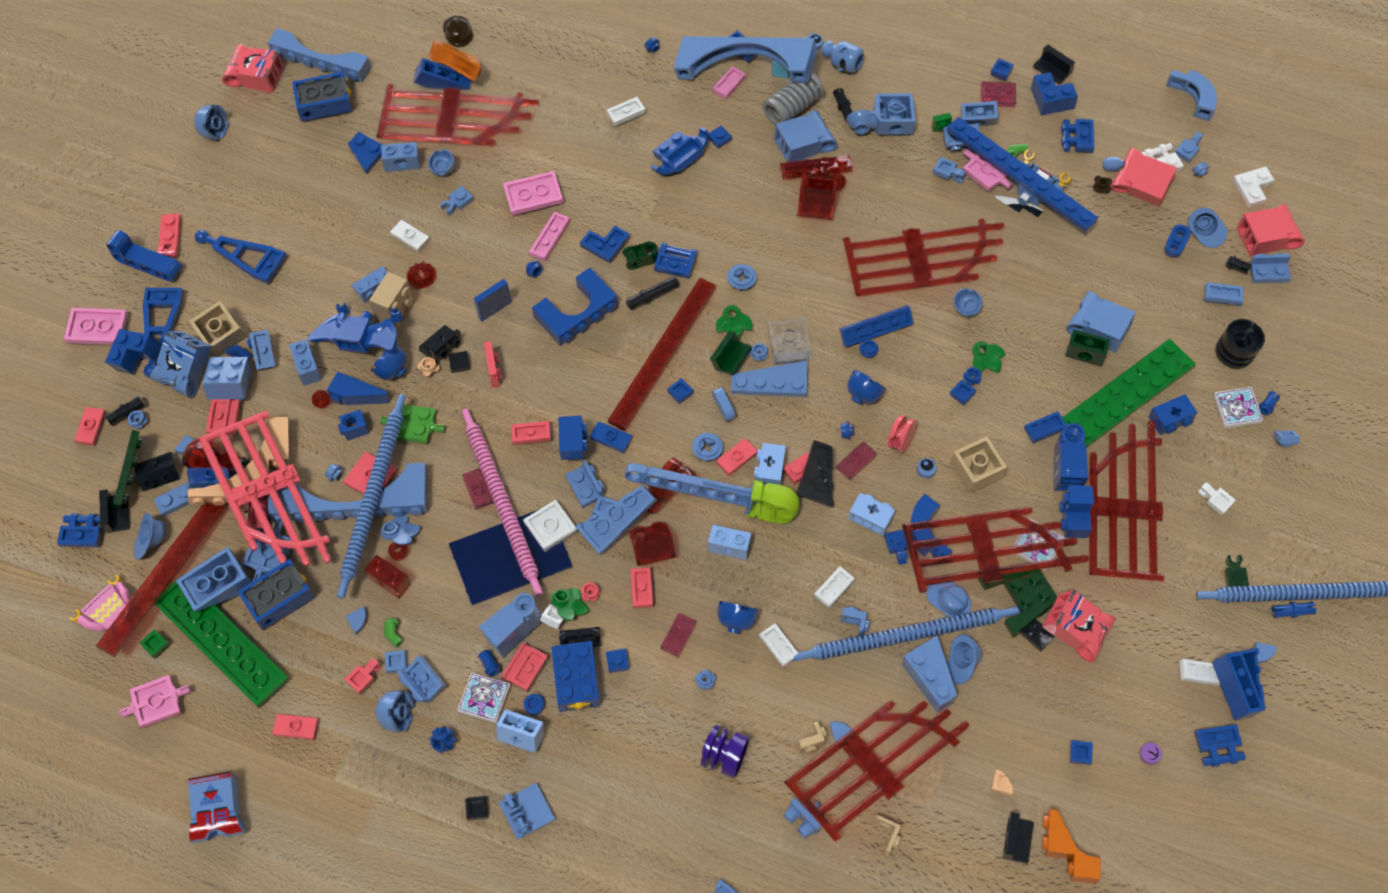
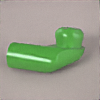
M1028 144L1011 145L1007 152L1016 158L1019 153H1024L1028 149Z
M392 617L388 618L384 623V636L397 648L403 643V640L395 633V628L398 627L399 622L396 618Z

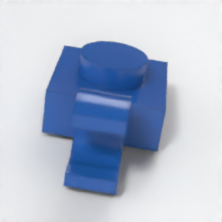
M904 529L885 533L884 539L889 554H896L899 565L906 564V559H908L906 550L909 549Z

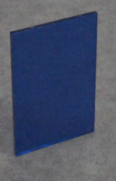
M533 511L517 517V520L539 571L537 579L541 580L570 569L573 566L562 541L549 550L543 551L523 522V519L536 512ZM502 523L449 543L453 559H455L472 606L530 584V581H527V578L523 576Z

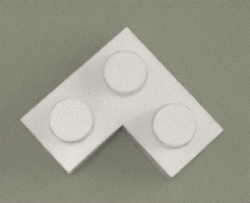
M1263 167L1236 175L1233 178V182L1248 208L1265 203L1266 197L1261 188L1272 185L1274 178L1268 168Z

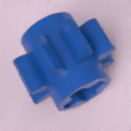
M443 726L441 729L437 727L432 731L433 735L429 740L434 750L442 753L445 750L448 752L454 747L453 743L456 741L455 734L450 728Z

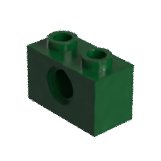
M1073 329L1065 356L1102 366L1110 339Z

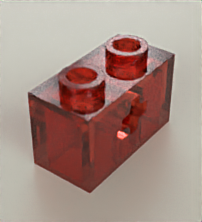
M377 554L364 569L369 580L398 599L401 598L411 585L407 574Z

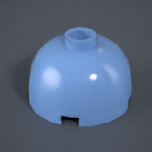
M205 105L196 112L194 118L196 131L199 135L209 140L223 138L229 126V121H226L225 118L227 112L219 105Z
M399 690L384 694L375 708V714L381 727L393 732L406 731L410 727L414 714L410 715L411 707L414 708L413 698L409 692Z

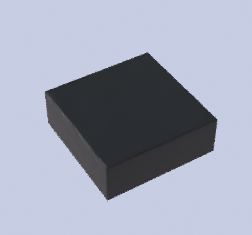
M467 351L448 354L452 373L470 370Z
M487 796L465 798L467 821L488 819Z

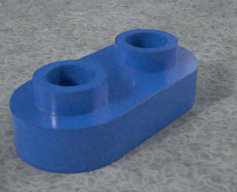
M1179 224L1173 227L1164 247L1165 253L1168 256L1178 257L1182 254L1191 233L1187 226Z

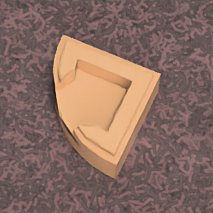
M996 769L991 791L1012 797L1013 786L1005 773Z

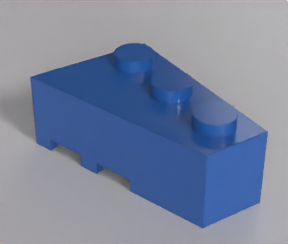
M1259 648L1225 654L1212 662L1235 721L1251 718L1266 710L1263 685L1260 684L1259 673H1261V666H1258L1257 661Z

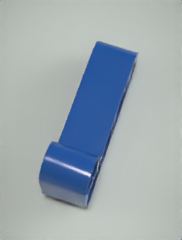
M116 230L106 244L116 261L168 282H173L182 269V265L175 259L134 244L131 238L120 230Z

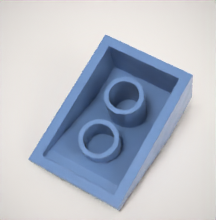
M226 547L176 580L195 612L238 596L237 591L252 582L239 559L229 547Z

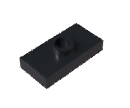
M1035 619L1029 627L1024 628L1019 633L1042 652L1055 636L1042 627L1043 625Z

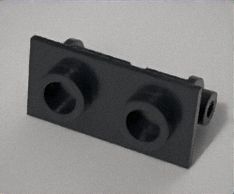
M591 627L559 631L560 645L592 641L593 647L601 646L600 628Z

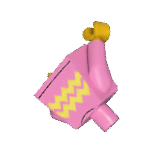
M115 575L117 578L115 582L108 580L109 585L80 611L76 609L77 617H69V619L89 630L99 632L104 630L110 631L116 626L124 633L132 626L124 618L130 612L128 609L131 605L129 591L123 585L120 577Z

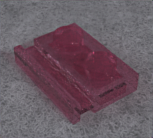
M981 81V102L997 101V106L999 107L1016 106V83Z

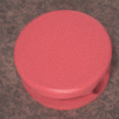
M900 415L890 431L888 447L891 449L897 448V451L904 453L914 437L917 426L916 420L910 418L907 421V416Z

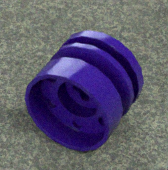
M714 725L704 743L700 765L706 768L712 760L710 770L714 771L718 764L721 763V774L735 779L749 744V736L736 732L732 739L729 740V729L725 728L720 736L721 726Z

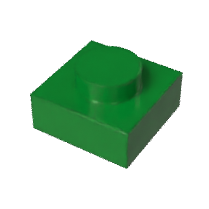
M950 113L933 116L931 126L933 132L943 131L944 127H948L951 124L952 116Z
M155 629L139 642L153 658L169 646V643Z

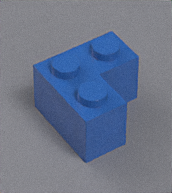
M1051 72L1034 75L1031 91L1041 116L1075 108L1078 95L1073 83L1056 86Z
M119 329L105 363L116 371L133 374L139 358L155 361L161 343L148 334Z
M581 415L558 417L561 460L584 459V451H588L586 422H582Z
M1068 486L1066 492L1063 493L1062 501H1059V512L1062 513L1063 518L1060 520V529L1064 531V538H1088L1092 530L1090 511L1094 505L1092 486Z

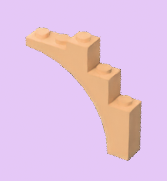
M269 417L268 429L286 466H288V417ZM264 438L258 453L269 474V467L279 468ZM252 460L244 468L249 481L261 477ZM238 474L227 479L231 489L242 485ZM220 484L188 489L189 504L202 506L213 503V505L220 506L228 503ZM249 503L240 506L242 512L249 510Z

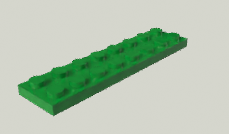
M1169 338L1062 418L1066 425L1077 423L1083 427L1085 431L1084 444L1087 448L1191 371L1196 363Z
M177 581L172 583L152 601L258 708L289 680L215 605L195 612Z

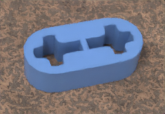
M722 387L713 390L714 401L724 420L727 422L734 419L735 412Z

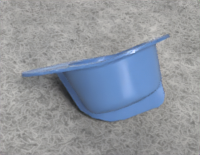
M1199 208L1190 215L1188 220L1189 227L1204 246L1210 248L1217 247L1226 240L1227 228L1212 209Z
M150 513L144 514L141 520L140 530L133 551L136 559H141L148 548H155L160 545L165 536L166 523L152 519Z
M938 579L929 584L927 598L934 607L947 616L954 617V615L969 614L972 602L963 588L946 579Z
M967 635L956 637L951 646L947 666L952 681L956 684L967 682L971 678L975 666L980 663L982 658V652L978 643L974 642Z

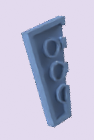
M807 361L735 373L732 375L731 394L806 397Z
M642 485L622 497L618 502L605 507V510L592 515L588 520L577 524L575 527L593 548L602 555L657 499Z

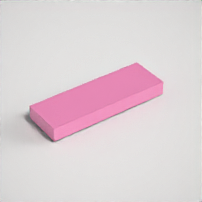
M554 212L530 249L529 256L546 262L569 225L570 218Z

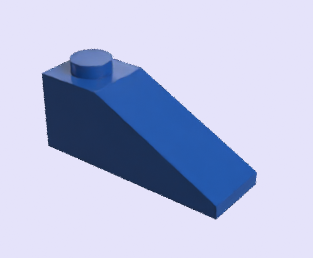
M422 58L415 69L414 83L433 89L468 90L470 79L451 67Z
M340 372L336 373L327 388L330 399L337 404L363 405L390 402L387 391Z

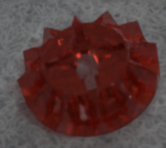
M422 261L419 264L415 262L412 267L409 266L407 280L412 286L424 288L434 282L436 271L430 263L426 264ZM419 271L424 273V278L418 274Z

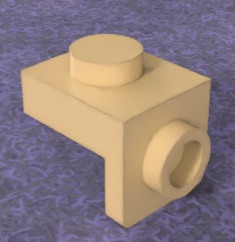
M815 722L813 725L815 735L798 740L800 754L805 752L806 754H812L818 751V748L824 747L827 735L824 727H820L818 722Z

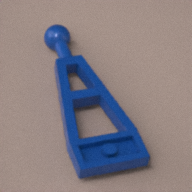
M198 230L195 233L196 242L213 245L212 248L215 252L252 278L266 284L271 281L287 258L286 252L271 246L219 236L218 239L210 237L205 230ZM223 245L236 247V249L230 254L222 247ZM246 249L265 253L255 269L239 260Z
M145 288L143 298L144 334H148L151 337L152 335H162L159 341L161 347L166 332L173 330L180 312L184 292L182 288ZM150 307H172L165 326H151ZM161 347L155 361L149 360V364L144 367V374L148 378H150L152 370L157 366V358Z

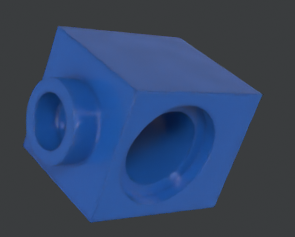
M361 409L339 416L341 423L337 425L340 434H345L347 441L369 434Z

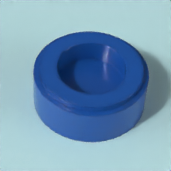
M531 694L525 698L524 709L529 715L536 716L543 712L545 704L540 695Z

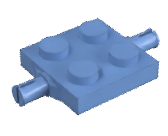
M276 521L273 529L276 538L291 541L290 537L281 534L283 522ZM255 538L254 541H256L258 549L252 551L248 548L242 562L243 567L256 571L252 582L280 565L272 546ZM282 548L287 561L291 549Z

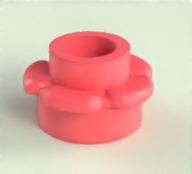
M586 583L581 588L582 598L585 601L597 600L600 588L594 583Z

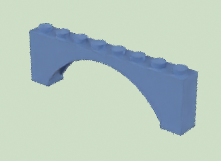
M683 36L673 68L677 79L694 80L698 73L717 61L736 55L754 54L771 58L780 63L789 72L792 82H809L817 47L814 38Z
M425 463L406 464V468L400 476L381 491L373 517L379 518L383 515L402 516L403 514L421 515L422 513H427L428 470ZM296 484L312 520L357 518L362 500L353 502L326 501L309 494ZM286 487L278 490L277 493L290 520L304 522L289 488ZM269 495L268 516L272 522H282Z

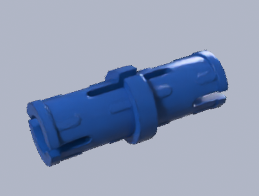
M1290 602L1288 605H1273L1272 613L1276 612V614L1272 615L1274 618L1289 616L1297 618L1300 615H1315L1316 607L1312 608V606H1315L1314 602L1299 604Z

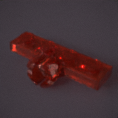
M849 155L788 161L780 163L782 179L807 177L809 183L818 188L817 183L824 187L829 182V174L852 171V162Z

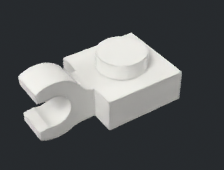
M1207 482L1198 491L1202 497L1209 499L1207 504L1221 516L1236 501L1222 488L1216 491Z

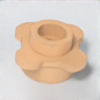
M430 357L422 359L421 363L417 365V368L426 377L440 370L439 365H436L435 360Z

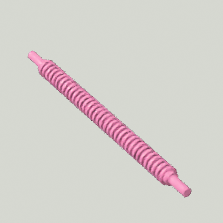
M465 408L461 411L467 424L465 432L523 576L527 578V581H530L536 597H540L543 595L537 579L539 571L480 426L473 422L469 409Z

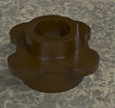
M1096 176L1093 189L1101 194L1110 192L1112 179Z

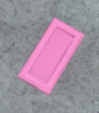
M732 66L712 88V92L727 100L744 81L746 73Z

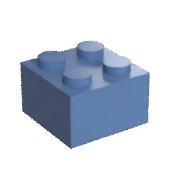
M210 357L202 382L207 399H245L252 375L248 357Z

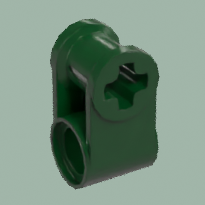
M651 241L628 246L622 251L623 256L626 257V266L629 270L655 264L658 256L657 245Z

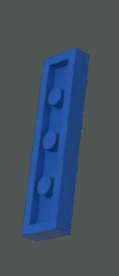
M906 305L839 328L843 346L848 347L912 325L914 322L910 306Z

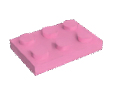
M554 171L503 183L512 216L563 203Z
M71 308L64 341L75 344L112 345L118 330L125 329L128 312L120 309Z

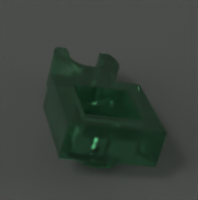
M1228 555L1225 562L1230 568L1224 570L1226 586H1249L1247 569L1240 567L1243 561L1242 556L1238 555L1236 558L1237 562H1233L1231 555Z

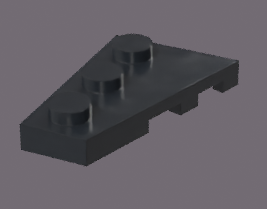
M816 440L812 442L796 492L799 497L830 508L834 507L832 497V446Z

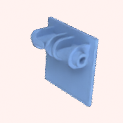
M537 783L514 795L509 793L503 797V801L499 802L517 840L555 820Z

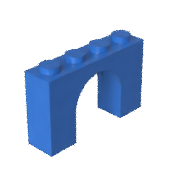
M591 268L576 276L577 287L590 301L588 308L577 315L563 314L547 297L532 307L533 317L559 346L570 342L575 335L584 332L588 326L600 321L605 314L613 312L618 306L617 295Z

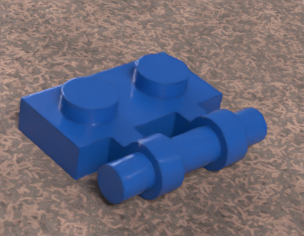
M1068 119L1063 120V125L1061 126V133L1063 134L1061 145L1063 146V151L1069 152L1072 145L1075 146V151L1093 152V120L1076 119L1075 124H1070ZM1070 133H1075V137H1070Z
M78 513L63 516V522L69 523V525L60 526L57 541L60 547H99L102 529L100 526L95 525L100 524V516H97V514L85 516ZM79 523H86V526H78V525H79Z
M1237 724L1196 730L1194 732L1200 753H1209V757L1202 758L1203 766L1218 767L1220 764H1237L1238 761L1246 760L1244 752H1236L1235 747H1241L1243 744ZM1227 749L1228 754L1218 756L1217 750Z

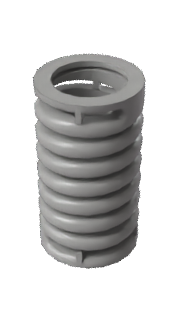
M811 72L809 82L790 81L763 102L762 108L766 117L775 126L778 123L793 119L799 112H802L814 101L818 100L819 97L823 96V84L813 72Z

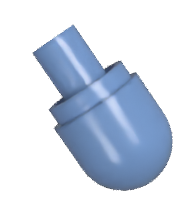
M1107 157L1103 161V168L1106 171L1120 170V167H1124V160H1120L1117 157Z

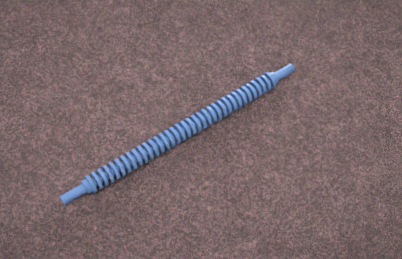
M403 394L398 395L395 408L388 415L356 518L355 527L353 528L344 557L345 560L340 570L342 581L337 597L341 599L345 598L349 582L356 577L367 535L369 534L389 468L388 466L390 465L404 419L402 409L406 396Z
M1388 581L1220 587L1216 591L1196 592L1197 600L1216 599L1222 603L1388 597Z
M1018 606L1002 610L992 607L990 609L969 612V614L949 616V619L944 617V620L940 618L939 621L935 619L934 621L918 623V625L916 623L913 626H903V629L902 627H898V630L893 628V632L892 629H888V631H878L877 634L876 632H873L872 635L868 633L867 636L863 634L862 638L860 635L857 636V640L854 636L852 641L849 637L846 640L845 638L841 639V641L836 640V643L831 641V645L830 642H826V646L824 643H821V648L819 644H816V647H812V650L798 652L794 656V662L809 658L822 660V656L824 659H827L828 656L833 658V655L834 657H838V654L843 656V652L845 655H848V650L852 654L853 649L857 653L859 650L860 652L864 651V649L867 651L869 647L870 649H874V646L879 648V645L884 647V643L885 646H889L890 644L904 643L905 640L906 642H909L910 639L914 641L915 638L919 640L920 636L923 639L925 637L938 636L941 633L956 632V629L961 631V628L966 630V628L971 629L972 627L976 628L977 626L995 624L1003 617L1018 615L1020 612Z

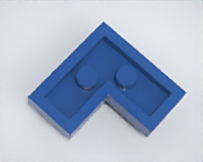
M614 226L604 238L589 230L580 241V247L610 263L628 241L630 233Z

